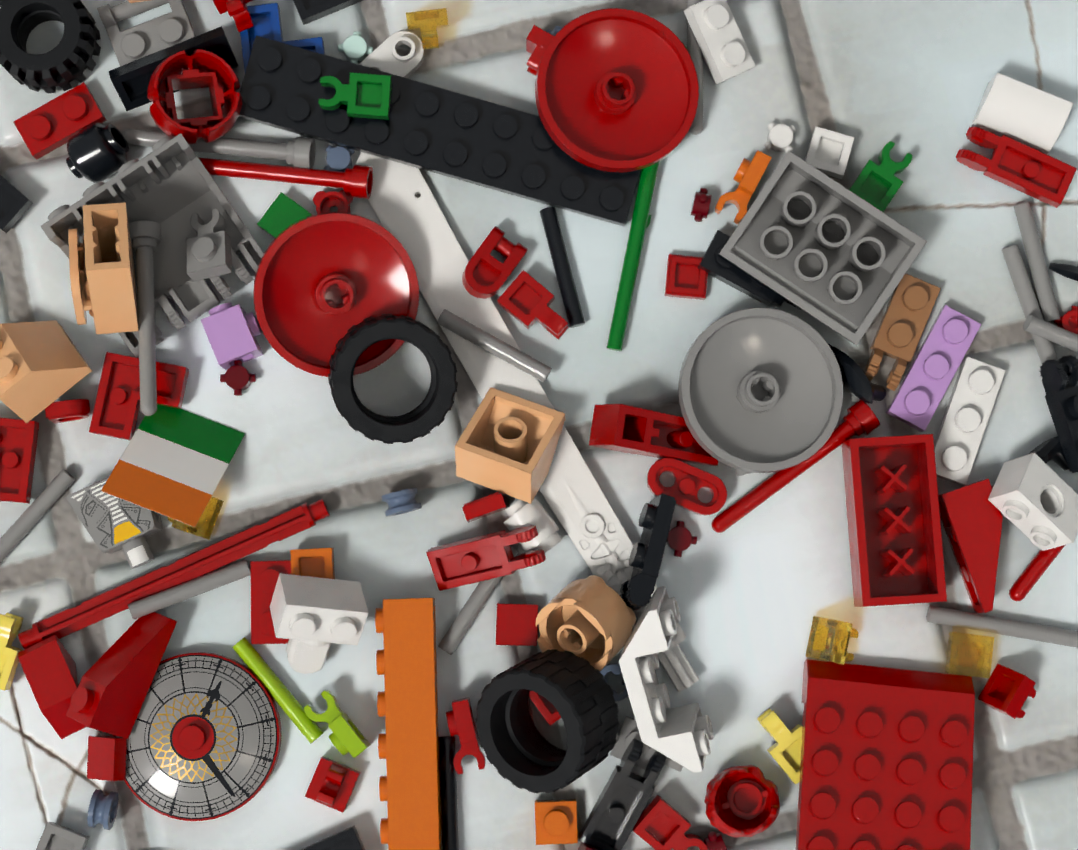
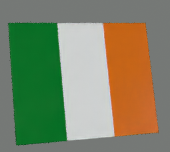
M157 404L156 413L152 416L145 415L101 491L196 527L245 433L183 409Z

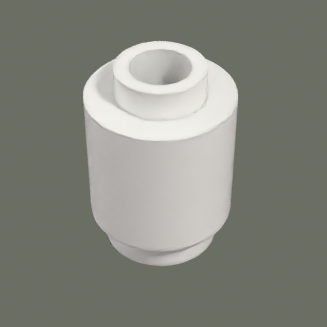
M534 498L531 504L518 500L505 510L509 518L503 523L509 531L530 525L536 526L538 536L528 542L519 543L525 552L542 549L546 553L563 540L557 533L559 527L536 498Z

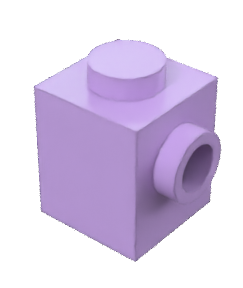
M224 303L209 310L210 316L201 319L218 364L223 369L227 370L233 366L235 360H241L242 363H245L263 355L256 336L262 334V331L253 311L246 314V311L239 304L233 306L232 303Z

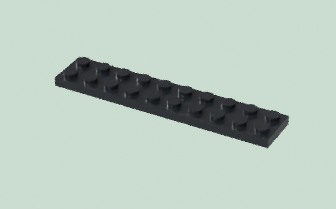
M257 35L240 89V95L242 96L240 118L620 226H625L640 174V170L631 172L601 171L579 163L555 144L543 126L540 116ZM350 72L390 75L392 77L389 120L348 117L347 105L343 104L335 110L322 109L318 104L319 99L333 98L336 90L333 87L321 86L320 78L323 76H333L340 80L342 84H349Z

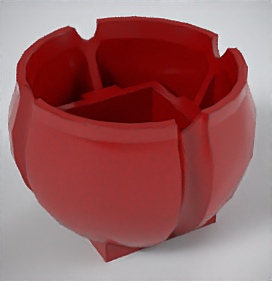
M197 49L193 55L188 56L184 50L179 51L164 59L156 67L150 78L147 90V98L153 102L149 108L150 114L157 126L168 136L172 135L175 137L181 133L188 144H196L198 139H203L206 143L214 142L225 136L233 128L240 115L242 96L239 92H236L240 88L239 79L231 66L223 58L212 52ZM209 87L213 116L177 119L173 91Z

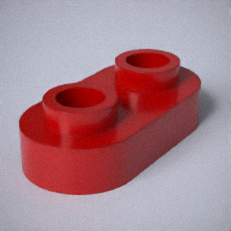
M662 458L656 461L648 471L647 485L652 494L656 497L660 494L674 497L677 500V506L704 516L714 514L726 502L727 490L720 478L677 459ZM663 472H670L674 476L675 481L672 486L665 487L660 483L659 478ZM700 488H708L712 492L710 502L703 503L698 499L697 494Z

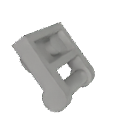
M151 0L135 3L126 1L113 7L107 4L97 8L120 66L196 37L182 0ZM169 3L172 12L124 31L120 30L118 22Z

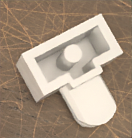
M279 573L269 606L276 638L289 639L286 652L290 667L296 672L303 674L314 673L322 669L331 643L358 646L368 615L360 582Z

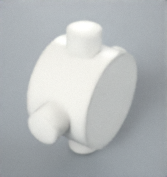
M771 122L767 126L770 132L767 142L764 144L765 148L768 151L772 149L778 152L785 151L787 153L788 150L791 152L793 148L790 144L793 140V133L796 132L795 127L785 124L775 125L774 122Z

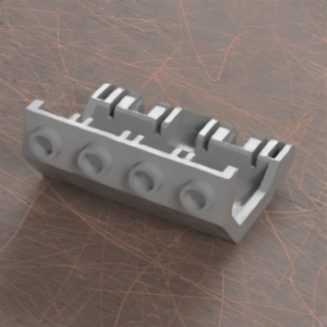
M181 133L175 137L170 135L159 140L152 147L153 152L141 160L136 158L126 162L118 169L117 176L106 183L98 182L84 191L82 199L71 206L63 205L55 209L48 216L49 221L41 225L49 240L60 247L69 258L68 229L77 228L80 243H83V205L126 202L128 223L142 220L159 223L161 225V243L157 245V251L153 252L155 309L161 306L166 313L168 321L178 330L186 326L170 299H174L190 323L220 303L205 279L193 282L187 274L186 239L197 237V233L190 222L192 214L198 213L204 224H207L212 220V209L217 208L226 222L224 230L231 238L232 265L235 268L234 271L246 285L254 279L237 254L240 252L243 254L255 273L264 254ZM132 250L133 260H134V268H135V283H136V298H137V313H138V296H137V254H136V252H134V251ZM220 276L209 278L224 300L232 295L230 287L224 278ZM155 324V342L158 345L164 339L162 332ZM138 331L119 333L132 354L138 358Z

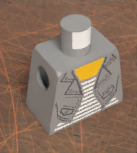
M109 477L66 496L72 509L103 553L111 554L123 549L131 569L145 565L155 559L146 538L163 530L160 514L102 492L101 490Z

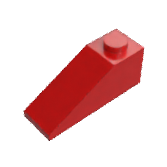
M624 404L594 406L589 446L657 458H674L683 462L718 466V460L707 453L692 436L683 417Z
M989 479L977 481L938 495L940 518L975 613H987L993 610L1003 521L1001 511L988 500L994 486H991Z
M157 612L138 618L82 676L78 688L72 695L66 716L89 728L128 739L177 621Z

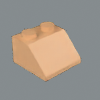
M56 320L0 324V400L25 423L32 420L92 372L69 336Z
M490 387L455 445L456 476L531 504L548 475L564 425L565 413Z

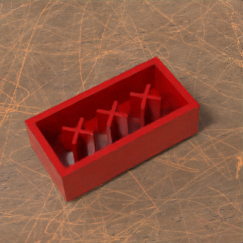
M933 434L855 438L843 442L842 457L854 607L947 602Z

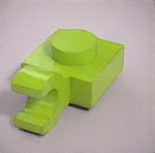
M325 690L321 695L327 701V710L324 713H318L310 704H307L304 707L305 714L312 721L328 723V727L333 732L329 735L333 745L342 755H346L349 752L355 758L371 744L348 715L339 708L335 696L330 691Z

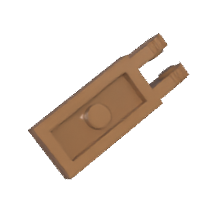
M905 273L893 291L870 347L872 352L864 370L865 375L870 381L877 375L884 354L896 359L886 380V388L893 391L896 390L907 364L912 360L941 288Z

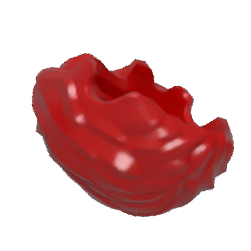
M754 765L730 767L715 775L707 785L704 800L706 804L705 813L710 820V824L723 834L732 837L754 836L768 829L779 814L780 802L777 786L773 781L766 779L763 772Z

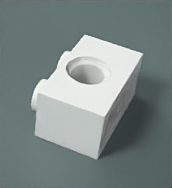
M1036 453L1004 462L988 500L1042 551L1074 543L1078 533V494Z

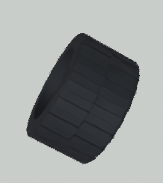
M382 314V316H371L363 319V322L356 326L353 325L347 330L348 333L343 338H340L336 344L334 354L331 355L328 380L331 395L338 411L355 431L364 434V437L373 441L375 439L387 444H393L394 442L407 443L412 442L413 439L426 436L431 433L430 431L434 427L439 426L444 421L445 415L453 406L454 395L457 392V368L450 355L452 353L448 346L440 339L441 337L432 329L408 316ZM398 339L413 344L424 354L430 367L431 383L425 399L418 407L404 415L383 416L374 413L361 403L354 390L353 373L357 360L368 347L382 340Z
M552 649L543 653L538 652L491 679V683L486 685L481 692L482 696L477 703L476 729H478V739L487 755V759L504 779H508L512 782V785L520 789L524 788L532 793H552L560 788L563 789L601 763L608 756L609 751L614 748L616 735L619 732V710L613 697L614 693L600 671L590 665V662L583 657L580 658L569 651L562 652ZM530 690L545 697L559 712L567 732V750L552 745L537 730L529 711L528 698Z

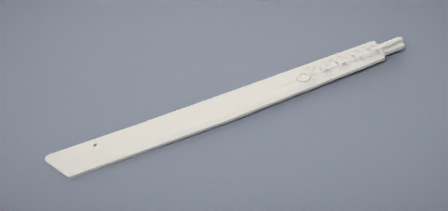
M361 152L355 165L372 166L373 168L372 192L367 200L383 228L389 231L407 251L417 274L419 290L436 320L438 321L441 313L446 309L520 350L491 298L474 297L465 289L462 282V274L469 260L419 168ZM440 325L482 400L490 387L554 409L538 379ZM563 425L548 475L539 490L593 575L602 578L606 585L621 595V585L631 579L633 566L629 565V558L634 545ZM655 583V587H654L653 594H654V592L656 591V589L658 588L657 585H656V583ZM646 606L633 611L636 616V622ZM677 622V634L673 635L669 650L657 654L673 685L680 692L693 685L699 678L678 645L685 640L686 635Z

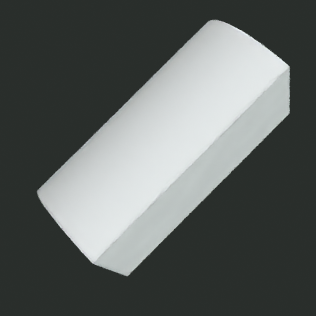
M997 73L986 87L971 127H979L1000 137L1005 135L1044 154H1048L1066 123L1073 103Z

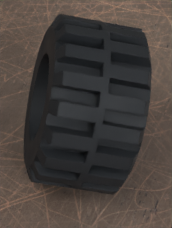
M0 0V64L21 85L25 84L30 90L39 92L41 87L46 93H56V86H60L63 91L72 89L71 81L76 79L79 83L83 82L86 79L83 74L86 68L93 71L96 63L92 59V55H100L101 47L96 42V40L101 39L100 32L95 26L94 18L81 0ZM46 21L64 23L63 37L53 50L38 55L27 53L26 43L28 36L37 25Z

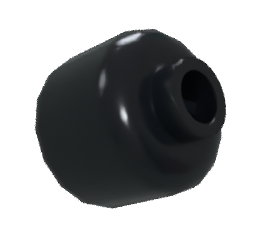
M95 122L68 140L67 151L69 157L66 159V163L76 177L80 179L85 177L93 183L102 182L116 173L127 162L126 153L129 151V146L123 134L114 125L108 124L106 126L103 123Z

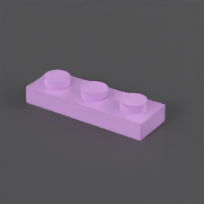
M947 305L943 306L886 413L920 432L925 431L981 324Z

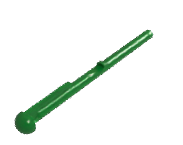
M659 162L643 168L641 172L607 343V349L622 351L645 232L652 216L649 215Z

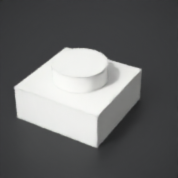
M815 126L805 161L825 175L842 179L855 137Z

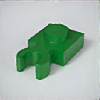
M350 72L349 84H342L340 80L333 76H323L320 78L321 86L333 87L336 90L333 98L319 99L318 104L322 109L335 110L343 104L347 105L348 117L389 120L392 77L390 75Z
M892 141L888 142L880 151L878 156L879 165L869 160L849 189L882 212H884L903 183L894 174L904 171L912 160V154L909 152L901 162L891 160L889 153L895 145Z

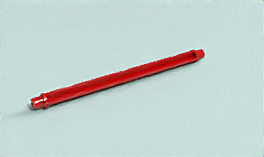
M323 499L309 505L307 503L299 505L270 518L267 522L254 525L182 557L168 566H162L83 601L80 605L65 609L32 625V628L18 634L20 643L24 649H27L53 635L61 639L128 609V604L196 579L259 551L271 543L281 541L316 525V521L330 516L329 510Z

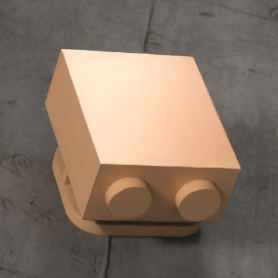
M126 202L83 205V243H80L77 228L68 229L70 282L77 325L87 324L86 311L89 310V314L94 318L96 334L139 331L135 268Z

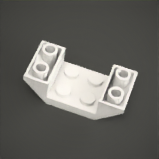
M662 586L656 589L650 602L633 627L619 659V665L641 741L694 773L702 772L706 755L711 754L709 740L714 739L710 718L708 715L702 716L699 703L666 709L670 708L668 689L665 683L659 684L655 669H659L657 653L669 650L672 637L677 634L676 623L681 620L675 597L669 598L666 587Z

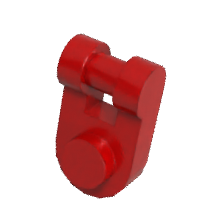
M497 226L492 229L475 252L462 274V282L465 289L470 295L477 298L486 299L494 296L528 251L519 242L515 245L504 237L505 232ZM493 250L507 258L504 263L490 255Z

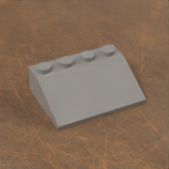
M788 150L719 255L857 345L927 241Z

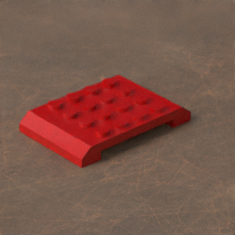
M806 659L804 662L802 686L804 712L796 850H970L975 692L972 676Z

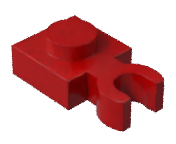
M659 795L642 812L633 828V831L655 850H671L672 848L674 850H687L691 846H696L700 850H708L706 844L698 835L692 833L685 834L691 827L690 822Z

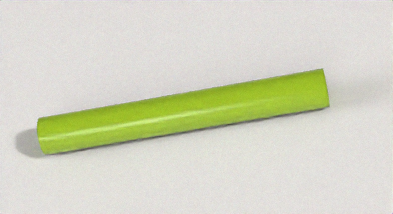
M246 637L232 647L310 744L323 734L322 730L314 721L307 717L304 708Z

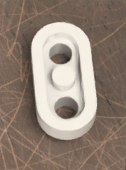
M398 31L388 37L359 65L408 78L423 63L424 48L422 41L412 32ZM401 45H407L411 48V51L406 56H400L396 52L397 48Z

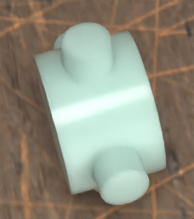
M355 31L343 44L338 45V52H344L346 58L351 63L358 64L368 54L373 52V47L367 46L366 41L361 37V32Z

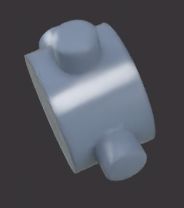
M332 145L325 149L328 165L324 167V170L345 172L346 168H351V155L355 153L353 149H345L340 146L333 147Z

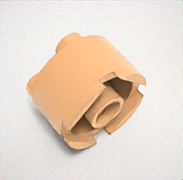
M590 575L586 579H578L569 583L541 609L535 622V627L539 624L540 632L537 642L542 653L552 649L562 652L569 651L580 658L583 657L595 669L601 671L625 646L632 633V627L636 623V616L621 596L606 585L602 578Z

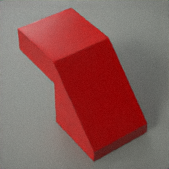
M53 635L18 652L19 662L38 706L59 737L63 739L87 727L66 716L72 695L78 688L79 683L76 663L58 637Z

